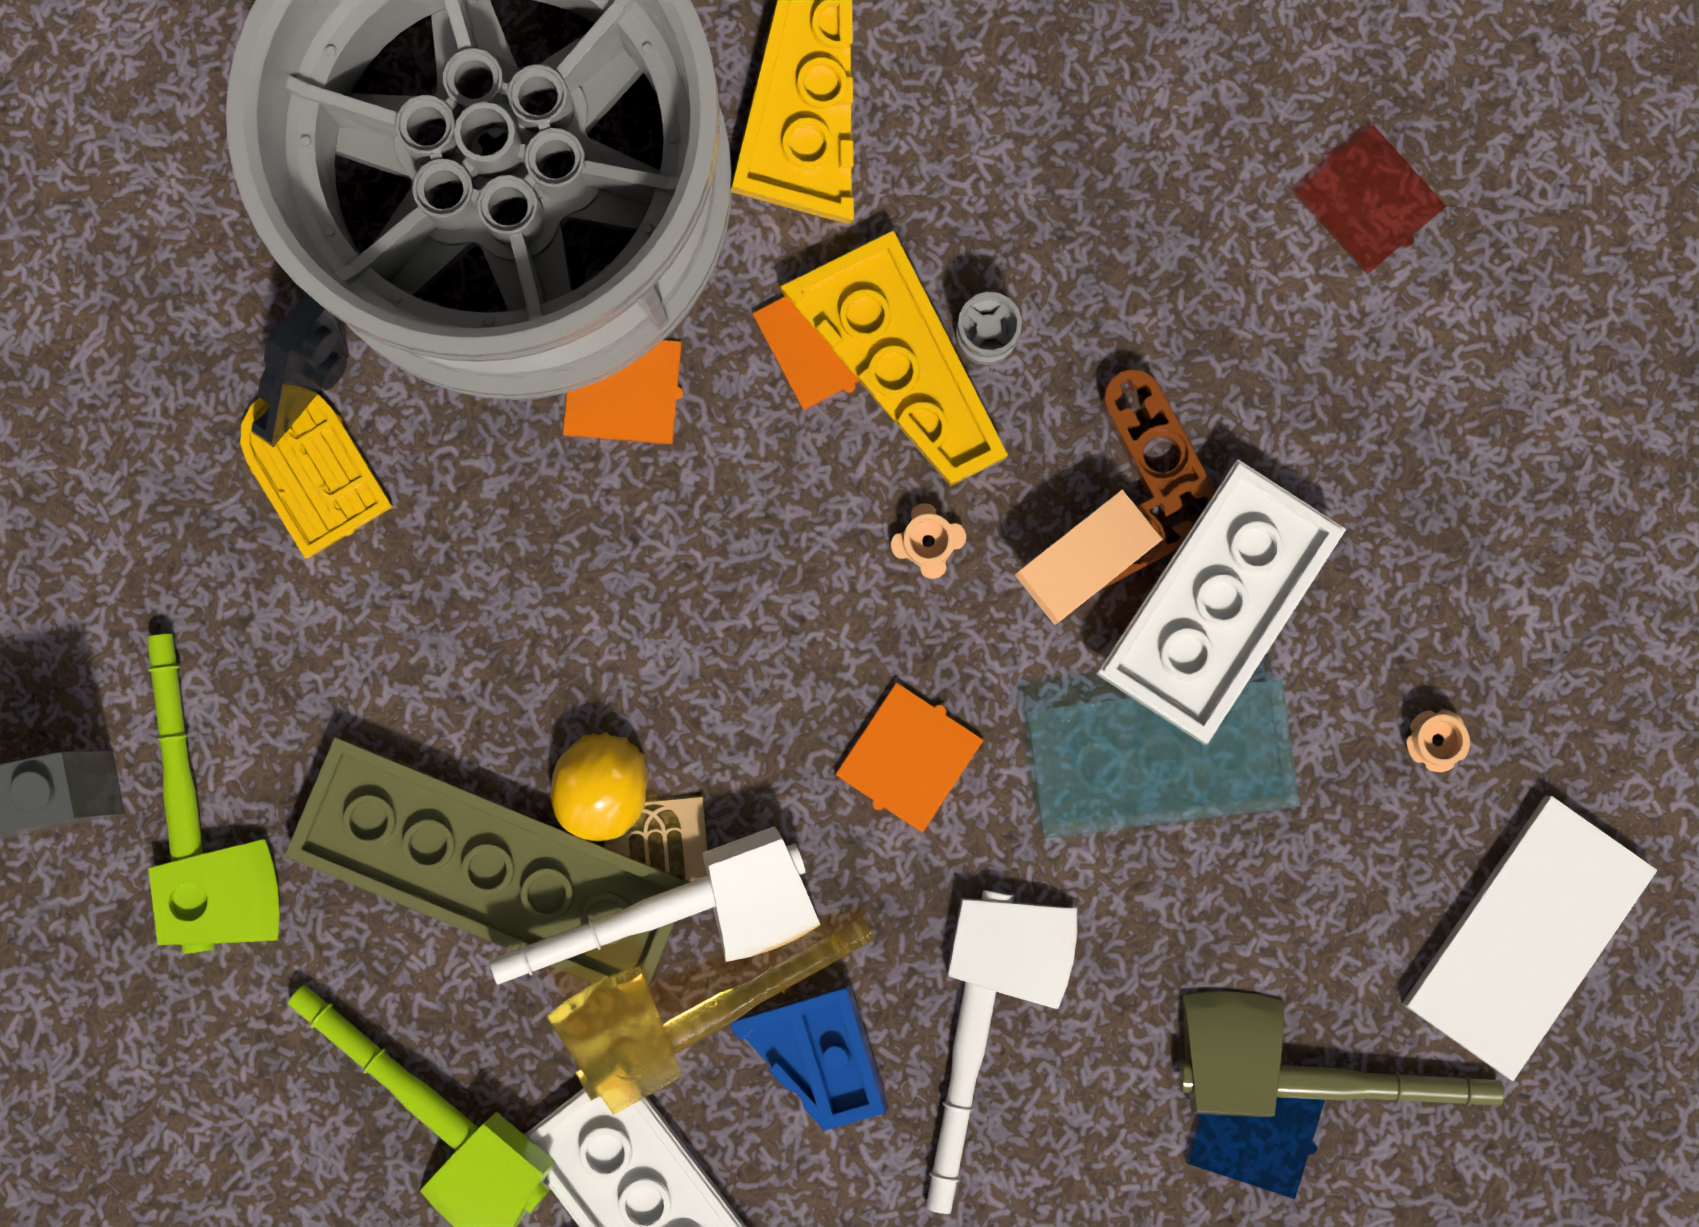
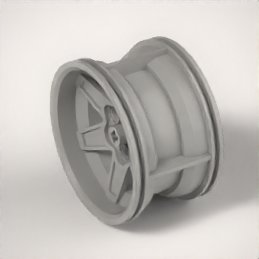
M255 0L244 22L234 51L228 80L226 104L228 149L234 178L243 205L258 235L277 263L293 281L328 312L345 322L356 335L382 357L417 378L457 393L482 398L508 400L545 398L597 383L625 369L650 352L662 340L666 339L688 315L704 291L717 265L726 238L731 213V183L733 179L731 152L724 118L719 106L718 87L711 52L701 21L691 0H533L566 9L589 20L594 25L585 35L540 64L527 66L523 69L517 67L491 0ZM431 15L438 90L434 95L415 97L352 93L367 66L390 41L417 21ZM642 73L649 80L658 98L662 114L664 140L661 170L588 137V133ZM477 76H487L493 79L492 88L485 96L478 99H469L463 96L465 85L471 79ZM549 92L558 96L556 105L547 114L537 116L526 112L527 103L537 93ZM431 122L446 124V132L443 138L436 144L430 146L417 144V135L426 124ZM335 154L412 181L410 190L374 244L362 254L346 226L340 208L335 179ZM568 154L575 158V165L572 171L565 177L551 179L543 175V167L552 156ZM452 183L463 186V195L458 204L444 210L434 207L435 194L441 187ZM510 200H521L528 204L526 216L521 222L512 226H504L497 223L496 216L504 203ZM572 221L635 233L625 248L608 266L595 277L573 290L563 234V227L567 222ZM473 247H479L483 250L508 311L492 313L467 312L435 305L418 297Z

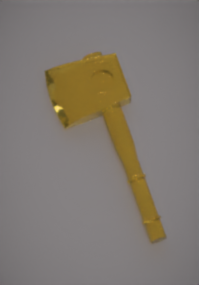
M860 918L835 933L831 931V935L773 967L769 965V969L740 985L716 994L664 1024L656 1009L640 966L613 974L588 986L567 999L546 1017L581 1070L576 1073L590 1100L592 1101L600 1096L611 1113L615 1115L683 1077L675 1054L731 1024L756 1005L780 992L785 993V989L841 958L847 959L846 955L872 942L874 938L864 919Z

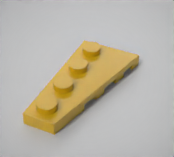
M776 0L731 183L732 193L847 224L853 222L854 198H852L851 169L853 168V140H851V105L853 103V77H851V44L853 43L852 0Z
M894 230L780 286L784 296L950 487L1008 457Z

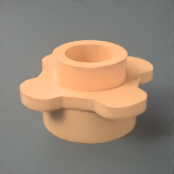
M919 504L912 509V520L904 532L896 534L892 538L891 550L895 557L899 559L908 558L918 565L924 577L936 579L945 573V562L953 550L964 546L966 533L961 525L956 523L949 524L944 518L938 516L936 509L932 505ZM927 535L932 536L935 540L932 547L924 546L922 543L923 537Z

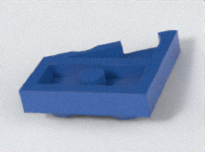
M851 984L734 1019L730 1023L733 1033L741 1041L744 1038L771 1066L768 1071L785 1089L795 1092L800 1097L803 1108L824 1131L884 1114L889 1109Z

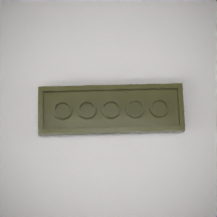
M334 737L284 856L512 951L520 949V945L525 947L587 924L589 919L591 922L617 913L643 899L691 882L596 842L581 839L555 825L341 737ZM675 922L654 930L624 937L600 946V950L595 948L549 966L641 1004Z

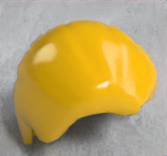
M607 732L601 735L595 733L583 735L561 755L552 775L550 797L554 814L561 826L569 833L593 842L611 840L625 834L639 819L645 807L646 788L649 779L645 755L640 753L638 747L631 744L628 738L610 736Z

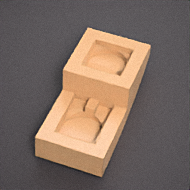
M1122 489L1017 572L1015 576L1051 622L1056 625L1163 539Z

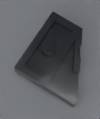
M307 293L272 332L266 342L263 360L265 362V369L260 378L257 396L270 404V407L252 423L251 431L271 447L278 443L322 389L329 390L340 380L347 366L349 354L335 316Z

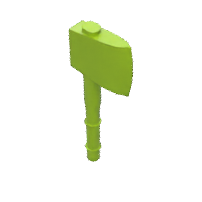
M173 634L148 636L147 643L150 669L148 671L151 672L155 700L159 738L156 740L160 741L163 765V800L171 857L170 863L148 868L157 945H181L182 954L214 950L215 944L278 940L280 917L278 886L274 864L266 839L203 854L196 790L189 767L186 737L189 735L185 734L177 670L180 666L176 662Z
M301 986L292 995L288 1005L311 1024V1029L316 1028L360 1065L364 1069V1074L369 1073L409 1112L456 1151L420 1190L436 1211L453 1227H517L526 1212L530 1214L551 1189L544 1181L556 1162L498 1112H495L478 1128L428 1084L408 1072L385 1053V1048L381 1049L339 1014L332 1008V1003H326L308 986Z

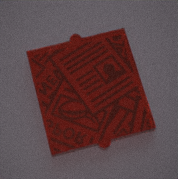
M1374 125L1340 154L1332 152L1327 157L1328 165L1295 193L1366 275L1400 246L1403 248L1410 247L1414 242L1413 235L1446 207Z

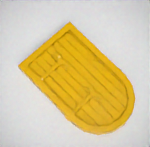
M317 394L274 447H271L255 436L251 431L252 423L265 413L270 404L259 398L249 407L241 424L240 445L246 462L305 559L312 557L341 538L353 534L356 529L393 507L345 428L341 416L336 413L322 396Z

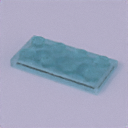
M1282 679L1247 683L1206 745H1203L1133 698L1026 711L1041 829L1044 839L1300 807Z

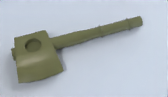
M1206 991L1182 995L1185 1060L1180 1062L1179 1087L1180 1092L1189 1093L1192 1114L1272 1117L1275 1116L1277 1097L1338 1101L1381 1099L1394 1100L1395 1103L1399 1101L1463 1104L1465 1107H1468L1470 1104L1501 1106L1503 1103L1504 1087L1502 1081L1497 1079L1470 1078L1468 1075H1465L1463 1078L1403 1075L1398 1071H1395L1394 1074L1366 1073L1344 1068L1281 1065L1284 1000L1237 991Z

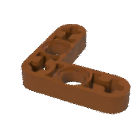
M1126 370L1112 378L1103 392L1102 407L1107 420L1150 500L1140 504L1137 508L1163 540L1150 549L1148 554L1140 557L1102 589L1177 551L1194 525L1190 520H1187L1169 529L1168 531L1176 538V541L1168 545L1166 544L1163 527L1156 517L1150 513L1151 509L1160 507V514L1163 519L1182 507L1179 496L1186 494L1192 502L1202 499L1207 505L1215 493L1213 485L1159 384L1151 375L1142 370ZM1128 384L1132 391H1138L1143 388L1147 393V398L1140 405L1147 422L1151 421L1158 414L1164 425L1149 428L1136 441L1132 439L1128 431L1137 429L1140 426L1134 411L1131 408L1120 411L1115 403L1123 394L1120 386ZM1156 438L1167 439L1176 447L1178 463L1172 471L1166 473L1155 472L1145 463L1143 456L1144 448L1150 440Z

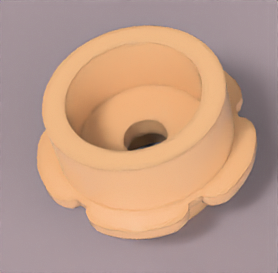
M1428 710L1417 715L1410 724L1412 734L1406 740L1408 753L1415 762H1423L1428 770L1434 772L1448 771L1454 767V763L1466 757L1470 748V737L1463 720L1456 713L1449 710H1440L1438 713H1434ZM1436 734H1440L1443 737V743L1440 746H1435L1432 742V738Z

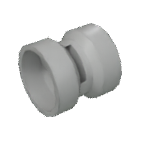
M984 292L974 295L964 304L958 317L955 338L959 350L967 359L976 364L992 365L1003 361L1011 354L1021 333L1022 318L1019 309L1010 298L1001 293Z

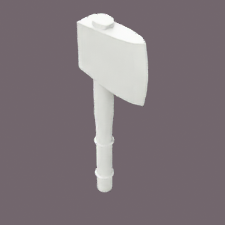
M775 826L703 852L707 876L643 899L617 913L592 922L589 919L587 924L525 947L520 945V949L490 959L489 964L495 981L499 985L528 973L532 976L533 971L595 948L600 950V946L627 936L657 929L710 908L714 910L726 962L752 957L777 949L799 939L820 926L815 910L799 876L806 873L800 852L795 843L789 846L785 845Z
M983 890L982 899L961 898L947 974L950 977L965 981V987L953 1045L952 1070L946 1102L942 1103L945 1109L933 1172L929 1173L932 1177L926 1209L930 1211L950 1214L952 1210L956 1183L960 1181L958 1173L970 1111L974 1110L971 1105L976 1079L985 1054L996 992L1055 1009L1059 1008L1074 962L1077 939V908L1014 902L1013 895L990 890Z

